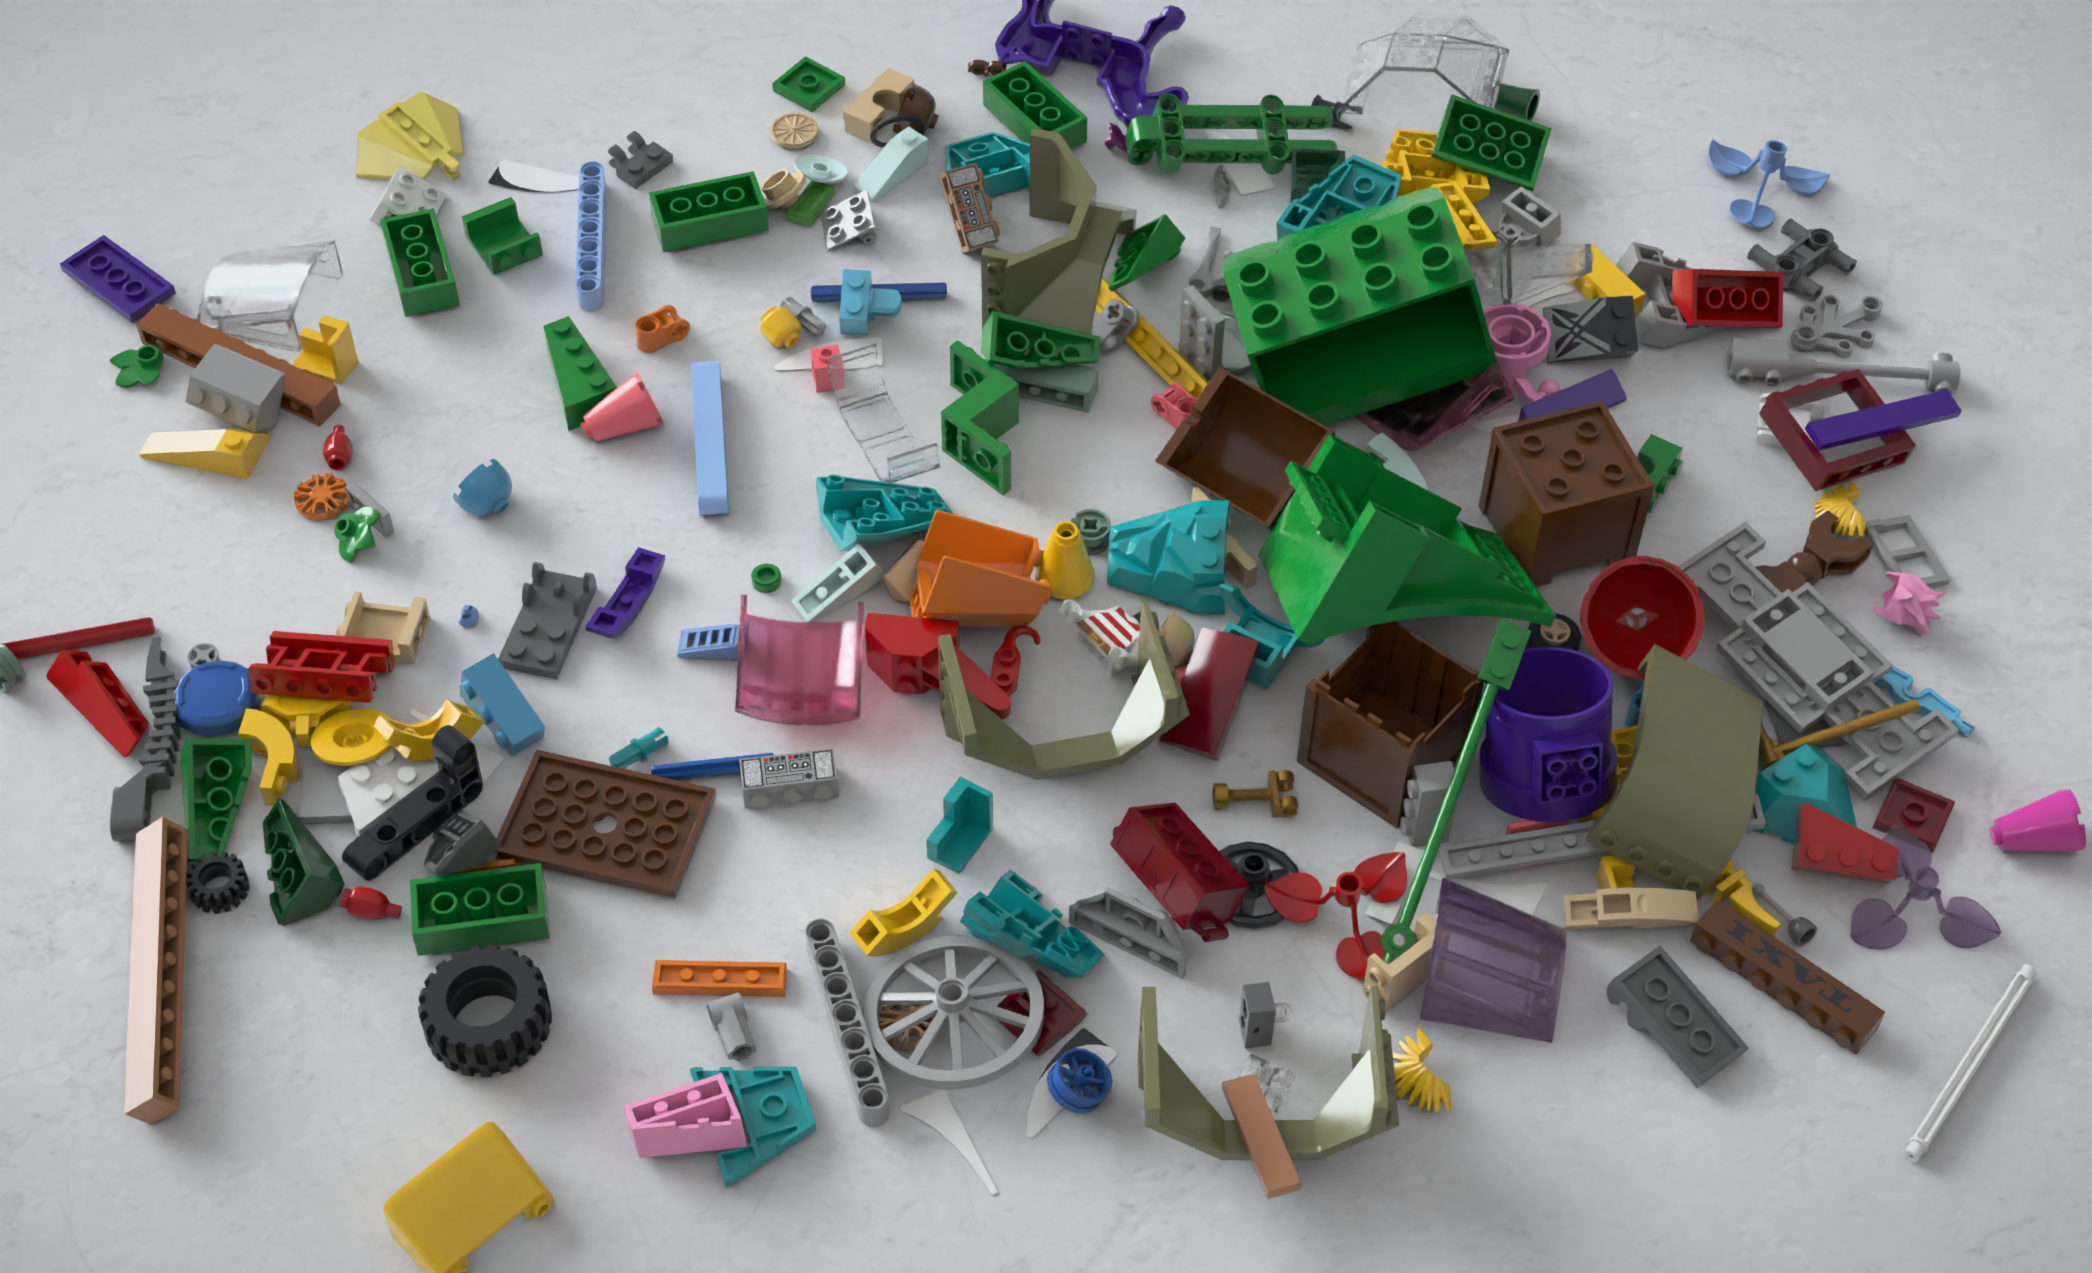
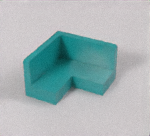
M961 776L943 798V819L926 839L927 858L958 874L962 872L993 831V793Z

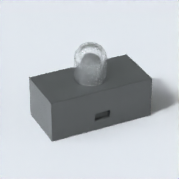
M1270 982L1243 985L1239 1023L1245 1049L1270 1046L1272 1044L1274 1023L1287 1022L1293 1017L1294 1011L1289 1003H1274Z

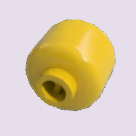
M772 307L761 317L760 331L773 347L782 348L786 346L790 348L799 341L800 337L798 335L802 329L801 323L788 308Z

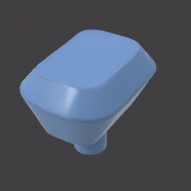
M465 605L460 612L458 623L461 626L475 625L478 610L472 605Z

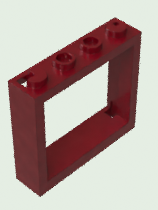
M1859 369L1849 372L1842 371L1833 377L1819 378L1813 383L1803 386L1799 384L1783 392L1775 391L1766 397V402L1759 412L1761 418L1815 492L1904 464L1917 446L1907 432L1903 430L1879 436L1885 444L1883 446L1829 463L1826 462L1789 409L1845 392L1859 410L1884 405L1883 400Z

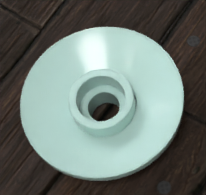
M802 155L796 158L794 163L795 170L802 172L805 178L810 181L824 184L836 183L844 180L847 175V169L842 163L823 155Z

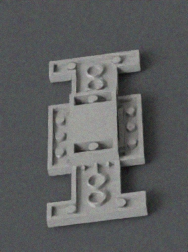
M1744 522L1678 566L1691 578L1698 588L1700 596L1735 630L1718 642L1716 650L1800 734L1821 719H1824L1833 727L1895 706L1874 684L1891 672L1893 664L1809 582L1794 592L1787 589L1781 593L1748 560V558L1765 547L1766 541L1747 522ZM1768 645L1806 683L1804 690L1762 649L1764 646ZM1936 708L1915 724L1905 715L1842 736L1864 759L1848 770L1844 779L1867 800L1953 739L1959 729Z

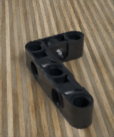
M445 725L440 728L432 740L434 759L437 760L439 768L438 776L388 813L380 822L353 840L343 851V862L364 880L369 881L376 878L430 836L458 809L463 810L480 795L483 789V781L475 745L452 725Z

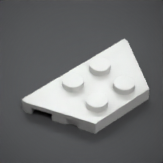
M391 746L376 759L353 765L339 775L338 784L342 795L345 797L349 815H351L355 825L356 835L359 837L365 831H368L385 818L388 813L433 781L439 772L437 760H408L395 747Z

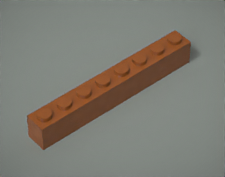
M158 303L136 323L142 344L156 346L162 353L193 368L198 366L213 345L218 344L285 373L286 377L280 408L313 424L321 426L341 405L338 389L330 380L321 379L306 369L295 367L284 359H278L269 355L262 349H256L244 343L241 339L230 337L217 328L206 326L195 318H189L180 314L173 308H167Z

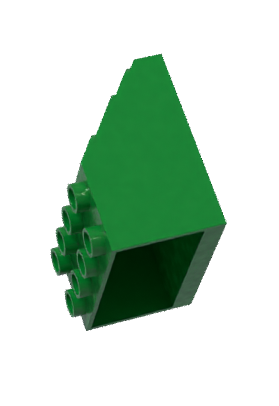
M1436 187L1405 194L1386 202L1383 206L1379 205L1361 209L1330 222V224L1308 227L1277 240V242L1259 244L1238 251L1223 259L1222 269L1246 353L1260 390L1324 426L1499 369L1474 275L1446 199Z

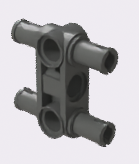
M1792 218L1784 223L1781 233L1796 241L1781 254L1775 256L1759 244H1755L1747 256L1748 260L1764 268L1765 271L1784 272L1783 291L1796 289L1811 301H1816L1824 289L1822 285L1808 278L1824 264L1830 263L1844 272L1845 275H1849L1857 263L1856 259L1839 250V246L1833 241L1834 236L1830 231L1822 228L1808 230Z

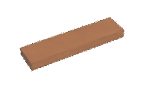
M1255 1073L1223 1081L1222 1091L1267 1199L1301 1190V1181Z

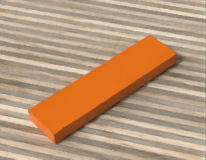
M655 960L652 991L653 994L728 996L739 992L741 996L785 997L787 963Z

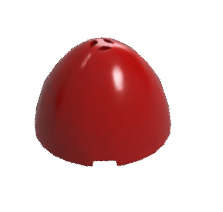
M1650 556L1622 559L1602 570L1589 584L1580 610L1582 635L1594 657L1609 670L1637 679H1645L1644 675L1638 673V668L1655 644L1687 660L1695 652L1702 637L1705 624V614L1700 592L1691 578L1677 565ZM1638 608L1643 612L1636 615L1631 610ZM1626 617H1630L1633 620V627L1627 623ZM1646 617V623L1639 627V620Z

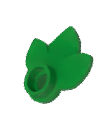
M145 345L138 350L129 349L113 356L109 360L110 363L121 369L115 381L116 385L130 387L138 382L144 386L153 383L160 375L159 367L164 362L163 353L156 346Z
M362 507L354 514L345 513L338 518L334 533L339 540V553L344 560L352 563L356 557L357 550L375 547V540L370 527L380 519L381 513L371 507Z

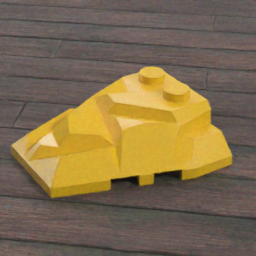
M1406 129L1396 130L1382 167L1401 174L1398 197L1430 188L1433 184L1456 181L1473 204L1489 196L1490 186L1485 175L1431 157L1437 133Z

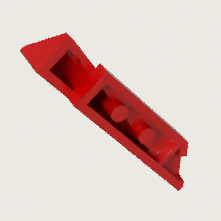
M62 649L47 672V679L123 757L130 756L141 740L149 722L108 663L92 661L88 652Z

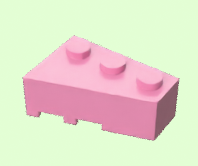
M722 1073L623 1106L630 1135L639 1158L747 1147L741 1117Z

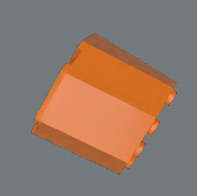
M936 510L916 564L917 580L911 590L909 599L911 616L959 621V627L1013 628L1016 626H1028L1039 615L1042 605L1048 604L1052 592L1047 579L1042 578L1038 582L1031 580L1030 577L1033 568L1038 567L1042 559L1043 551L1039 549L1038 538Z

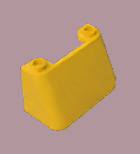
M490 1121L479 1126L392 1194L383 1207V1213L392 1238L425 1273H468V1256L521 1213L527 1219L544 1216L554 1203L552 1193L505 1133L494 1122Z

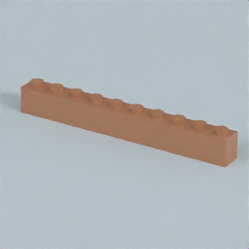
M164 817L136 833L124 1114L150 1125L180 1109L186 905L185 879L188 829Z

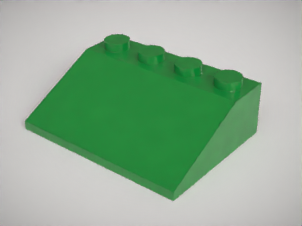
M1451 94L1437 132L1431 157L1517 187L1522 186L1526 190L1533 192L1552 128Z

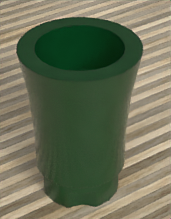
M1486 81L1481 91L1479 102L1482 105L1532 121L1539 105L1540 91L1539 89L1522 88L1501 82Z

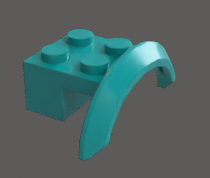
M1224 583L1219 585L1220 594L1225 603L1240 618L1237 625L1229 622L1223 632L1259 642L1260 651L1249 681L1268 689L1296 646L1312 648L1324 642L1325 639L1308 645L1298 640L1292 626L1279 622L1255 608L1242 595L1238 587Z

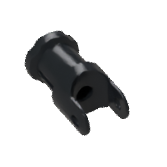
M1316 95L1311 106L1330 107L1333 114V125L1353 129L1352 126L1340 122V119L1346 110L1359 113L1357 108L1338 101L1333 103L1324 100L1320 95Z

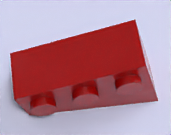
M1806 802L1799 806L1792 870L1886 884L1896 881L1899 848Z

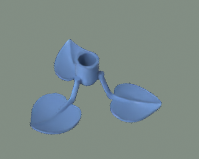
M1714 139L1711 141L1708 150V159L1711 166L1716 171L1728 176H1738L1741 172L1748 173L1760 162V167L1765 173L1754 203L1746 199H1737L1731 203L1729 212L1735 220L1742 224H1748V226L1755 229L1769 227L1774 219V213L1771 208L1758 205L1770 173H1774L1780 168V179L1786 181L1787 188L1803 195L1818 193L1828 181L1830 174L1796 166H1785L1787 159L1784 156L1787 147L1782 142L1776 140L1768 141L1764 150H1760L1753 161L1747 154L1734 148L1723 146Z

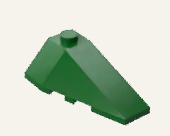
M186 738L181 750V779L185 828L188 829V861H200L199 857L205 855L206 859L211 858L210 852L216 851L217 856H220L221 851H225L252 770L251 739Z

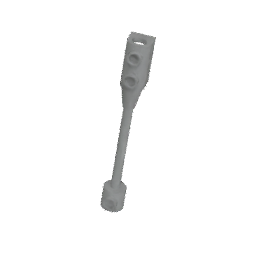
M1732 338L1727 352L1728 375L1736 376V381L1741 384L1751 383L1754 377L1764 378L1767 385L1774 386L1780 384L1782 379L1812 375L1815 373L1838 374L1842 371L1849 372L1859 369L1864 376L1925 380L1926 388L1935 389V392L1948 390L1950 394L1952 390L1958 388L1960 381L1959 362H1953V356L1949 353H1936L1932 355L1925 369L1816 362V360L1790 354L1789 341Z

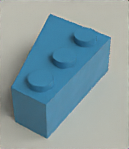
M494 653L462 671L461 684L459 685L460 696L485 721L483 724L491 731L496 743L502 750L506 749L511 756H514L543 739L544 724Z

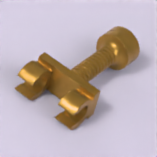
M1282 770L1277 773L1269 771L1267 789L1232 790L1227 787V783H1214L1212 788L1214 809L1228 808V804L1232 800L1233 802L1270 801L1272 818L1278 817V815L1293 817L1297 815V798L1294 796L1279 798L1278 791L1286 792L1293 789V772L1289 770Z

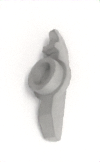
M1219 165L1214 173L1213 182L1217 205L1221 208L1225 206L1227 192L1230 191L1232 182L1226 176V172L1223 171V166Z

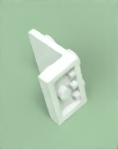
M399 166L384 189L369 220L379 225L380 219H383L384 216L390 218L392 213L399 216L434 208L437 215L446 197V193Z

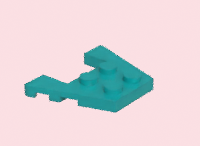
M703 1067L690 1068L693 1083L720 1073L723 1074L729 1091L734 1092L750 1144L745 1148H736L716 1154L725 1187L733 1185L816 1131V1123L797 1067H753V1070H733L732 1067H720L719 1070L703 1071Z

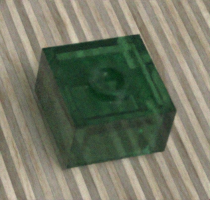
M1292 148L1289 204L1296 198L1298 200L1309 192L1310 187L1314 184L1319 185L1328 178V174L1345 162V151Z

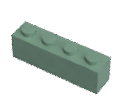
M994 364L997 369L1007 376L1014 378L1019 384L1020 398L1089 413L1098 390V369L1080 365L1014 369Z

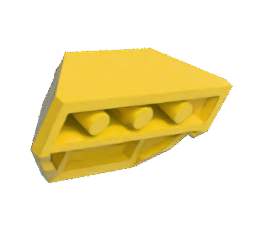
M1457 181L1431 185V187L1438 188L1446 199L1466 256L1484 253L1497 246V239Z

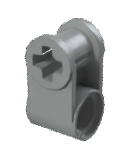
M1114 299L1106 304L1093 321L1092 335L1100 336L1099 350L1102 354H1111L1117 350L1125 337L1136 327L1139 322V312L1136 308L1125 306L1120 300Z

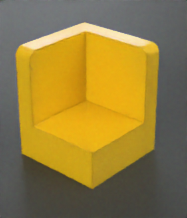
M1614 855L1601 857L1597 871L1600 888H1635L1632 880L1635 866Z

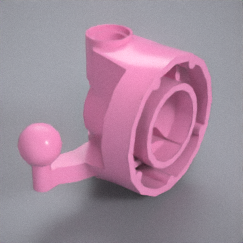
M1501 304L1483 310L1499 369L1469 378L1473 387L1481 393H1485L1492 387L1514 390L1527 404L1561 391L1560 385L1556 381L1549 379L1540 384L1537 393L1526 379L1527 369L1540 364L1548 354L1551 338V329L1548 321L1539 312L1522 305Z

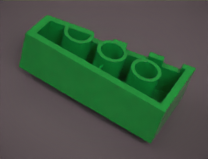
M567 316L544 325L543 328L568 431L580 427V424L585 422L583 415L614 391L617 386L571 318Z

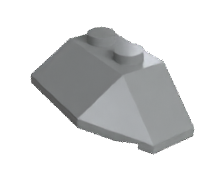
M1109 887L1073 900L1069 905V924L1181 979L1186 975L1187 955L1175 920L1164 911L1146 906L1137 898L1126 896Z

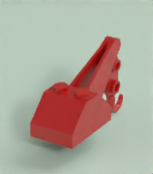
M867 613L865 623L867 665L893 692L925 694L931 689L940 692L938 636L951 634L965 689L1000 719L1009 717L1011 714V698L1009 696L1017 690L1021 656L1016 646V639L1020 635H1029L1034 639V643L1039 645L1040 636L1032 627L1016 626L1006 633L1004 642L993 656L991 676L989 678L959 648V621Z

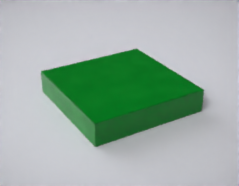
M805 56L772 83V88L775 93L813 112L845 86V77Z

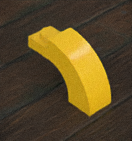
M446 699L440 710L424 722L406 724L379 715L374 727L383 735L381 739L395 747L406 759L430 761L435 760L432 740L440 728L445 725H452L470 740L485 721L470 707Z
M246 708L238 734L240 739H251L252 753L260 754L268 759L259 789L265 806H274L278 798L281 797V794L284 795L286 793L288 781L298 782L300 773L299 760L291 735L279 720L265 712Z
M933 868L904 900L885 910L875 911L870 909L849 934L866 956H883L894 953L909 946L931 931L943 919L940 912L958 892L940 870Z

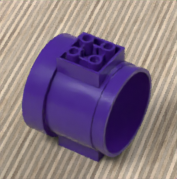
M1538 647L1524 650L1510 690L1505 692L1498 689L1486 722V738L1481 744L1479 752L1480 787L1485 797L1494 806L1508 814L1527 820L1559 822L1589 815L1603 807L1611 799L1615 792L1617 777V751L1611 741L1613 679L1608 669L1601 662L1585 653L1566 648Z

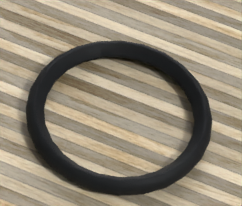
M914 116L891 117L881 121L872 129L870 139L876 146L884 148L887 143L876 139V133L882 127L895 122L910 121L919 125L918 133L923 135L925 125L923 121Z

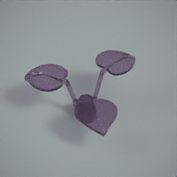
M1902 822L1895 824L1885 834L1882 840L1899 848L1896 878L1904 876L1905 880L1909 881L1908 892L1894 911L1889 903L1881 899L1870 898L1859 903L1851 917L1850 937L1855 943L1877 950L1896 946L1904 939L1908 930L1907 924L1898 915L1904 910L1911 899L1926 901L1932 896L1935 898L1939 913L1944 916L1939 925L1941 934L1952 945L1960 948H1973L1999 937L2001 930L1998 923L1976 901L1967 897H1953L1949 900L1947 908H1944L1940 896L1941 890L1936 888L1939 883V876L1930 867L1932 861L1930 850L1920 838L1910 832Z

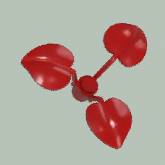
M1391 852L1364 860L1355 868L1354 872L1340 874L1336 880V887L1331 886L1329 892L1322 898L1320 882L1314 876L1307 873H1291L1276 881L1266 883L1264 887L1265 894L1275 911L1283 918L1296 923L1314 920L1318 915V904H1325L1332 896H1335L1336 901L1341 906L1350 907L1354 937H1347L1340 941L1336 950V960L1343 972L1351 977L1365 981L1368 958L1375 953L1380 959L1384 960L1386 953L1381 946L1380 933L1368 931L1360 936L1357 904L1361 899V895L1367 896L1368 894H1370L1373 900L1380 903L1393 902L1399 899L1404 894L1407 886L1406 855L1404 852Z

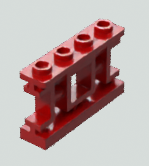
M273 631L269 636L270 645L266 647L268 664H251L248 668L250 688L253 694L370 703L373 699V691L377 689L375 672H392L395 667L392 640Z

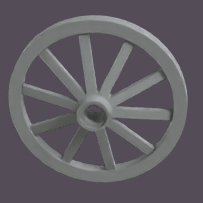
M945 936L917 943L890 959L879 970L868 988L863 1016L875 1055L893 1073L909 1082L924 1087L947 1090L964 1089L983 1085L1000 1078L1013 1070L1030 1054L1043 1028L1044 998L1036 974L1022 957L1008 952L996 944L985 942L983 939H977L973 936ZM955 954H968L986 958L964 980L956 978ZM945 955L946 979L939 982L917 967L916 964L930 958ZM998 963L1011 971L1019 979V981L971 989ZM903 972L932 991L886 993L889 986ZM1026 991L1030 1000L1029 1017L978 1000ZM929 1004L891 1026L880 1030L878 1024L880 1005ZM973 1012L1024 1028V1031L1018 1040L1005 1051ZM935 1015L909 1060L899 1055L887 1043L888 1040ZM966 1022L995 1056V1059L976 1067L963 1069L960 1023ZM944 1023L949 1024L953 1070H937L920 1066Z

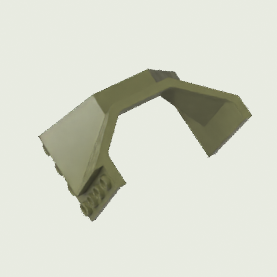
M1033 128L1030 134L1029 216L1068 223L1070 226L1063 236L1024 253H1013L984 247L981 254L982 328L992 312L995 311L1092 334L1103 271L1117 233L1127 235L1136 229L1137 209L1096 202L1097 185L1060 133Z
M1148 600L1141 601L1138 672L1135 675H1131L1134 688L1112 730L1037 745H1030L965 689L951 634L938 636L940 713L946 736L962 743L966 756L1036 780L1124 764L1190 714L1164 636H1159L1157 631L1159 630L1157 613L1155 611L1151 612Z
M1370 986L1359 1053H1352L1351 1056L1352 1072L1314 1120H1275L1291 1160H1321L1399 1126L1391 1034H1388L1387 1029H1382V1020H1385V1000L1379 999L1378 986ZM1142 987L1138 1042V1087L1144 1091L1145 1127L1220 1160H1251L1235 1120H1224L1158 1043L1156 987Z

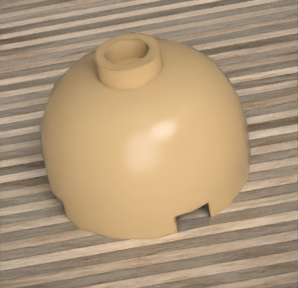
M1171 612L1160 626L1158 634L1159 636L1163 635L1174 667L1188 666L1196 640L1195 633L1187 621Z

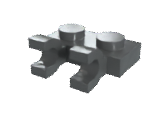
M636 131L627 136V140L632 143L628 147V151L634 155L630 159L627 158L625 152L616 144L608 149V154L614 157L609 161V165L616 169L618 178L634 189L640 187L673 162V154L654 141L647 145L643 137Z

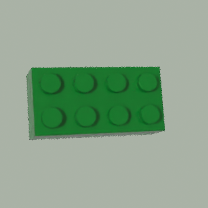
M1026 61L983 81V105L1022 142L1030 144V134L1033 128L1060 133L1070 149L1087 142L1088 118Z
M754 171L648 192L651 217L663 252L769 231L767 206Z
M434 208L380 219L385 245L405 317L460 306L455 279Z
M541 863L410 880L412 937L418 956L467 950L474 946L482 948L488 947V945H505L550 939L546 882Z

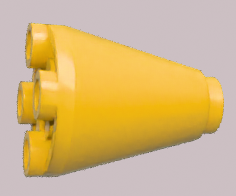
M1070 521L1059 522L1052 530L1043 550L1040 565L1036 567L1035 581L1039 582L1042 578L1048 580L1049 587L1052 588L1051 596L1060 599L1061 602L1067 599L1075 601L1076 597H1080L1089 591L1094 583V568L1082 535L1077 526Z

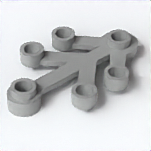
M1826 295L1821 304V309L1824 311L1822 325L1816 328L1813 327L1818 309L1813 305H1804L1799 315L1802 323L1792 332L1791 342L1796 348L1801 350H1812L1815 347L1834 350L1835 354L1841 358H1847L1851 355L1853 343L1847 339L1856 340V343L1862 348L1871 347L1875 339V334L1870 330H1857L1847 328V326L1862 319L1866 321L1875 320L1881 314L1883 302L1878 297L1865 296L1861 299L1858 309L1834 319L1840 301L1834 295ZM1832 335L1847 339H1840L1838 341L1834 339L1825 338L1824 336Z

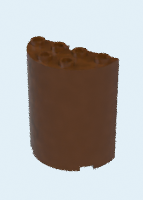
M1219 367L1192 406L1193 409L1189 418L1181 422L1155 462L1217 499L1230 501L1231 507L1272 530L1295 492L1285 472L1289 462L1293 461L1308 469L1329 434L1335 436V432Z

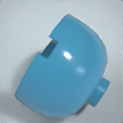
M496 459L489 460L492 465L486 467L482 463L470 472L458 486L462 490L459 496L456 493L453 494V500L467 513L479 517L488 516L493 512L498 515L508 507L509 502L507 499L512 492V482L506 469Z

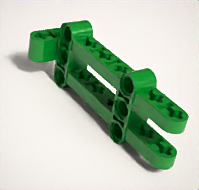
M1163 94L1157 100L1153 116H1138L1132 119L1125 136L1128 162L1130 164H1146L1151 160L1154 151H1156L1158 166L1167 174L1178 172L1182 163H1261L1265 172L1278 174L1282 172L1285 164H1326L1338 158L1337 143L1335 141L1288 139L1287 129L1321 130L1332 126L1333 114L1330 107L1284 105L1278 96L1272 94L1264 96L1259 105H1181L1180 100L1175 95ZM1184 129H1256L1258 139H1185Z

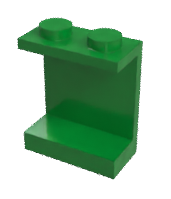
M512 197L462 216L465 236L493 275L543 255L540 235L538 232L530 235L520 222L516 203Z

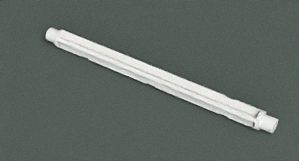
M2025 964L2019 972L2014 974L2013 980L2003 997L1996 1005L1914 1136L1909 1139V1146L1904 1152L1908 1160L1917 1162L1922 1154L1927 1153L1931 1141L2007 1023L2014 1009L2027 989L2033 985V978L2037 973L2033 966Z

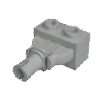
M1522 186L1502 201V216L1498 227L1492 231V234L1498 241L1497 246L1478 254L1479 259L1482 262L1485 261L1486 265H1490L1502 253L1515 254L1520 249H1528L1534 246L1543 250L1561 235V213Z

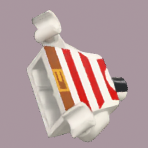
M1067 599L1064 601L1059 609V613L1066 615L1064 619L1068 624L1075 622V643L1110 678L1123 668H1136L1138 666L1141 611L1130 617L1118 606L1104 610L1088 611L1081 609L1078 603L1073 600Z

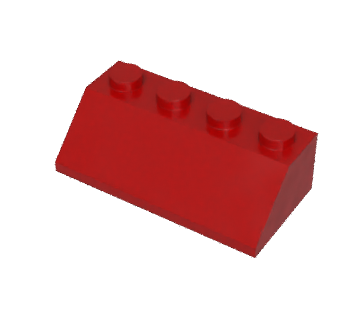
M1716 269L1673 270L1672 299L1688 325L1779 328L1783 326L1784 272Z

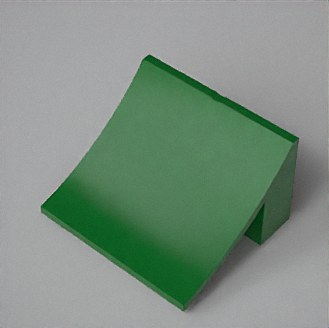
M1329 434L1308 469L1293 461H1290L1286 467L1285 472L1295 492L1260 549L1258 556L1275 592L1279 595V601L1298 640L1310 645L1325 638L1359 628L1423 617H1500L1528 621L1548 627L1555 620V613L1498 533L1471 526L1457 519L1462 510L1461 507L1385 469L1380 459Z

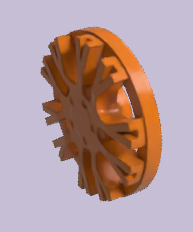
M319 473L316 476L313 474L311 475L312 479L306 482L301 481L300 485H297V491H294L295 506L297 511L308 519L326 520L342 513L349 504L345 490L346 482L342 478L334 477L332 473L330 475L325 473V476H320ZM336 497H344V500L341 501V500H338V499H335V498H336ZM308 499V500H306V501L300 503V500ZM317 509H325L326 513L316 512Z

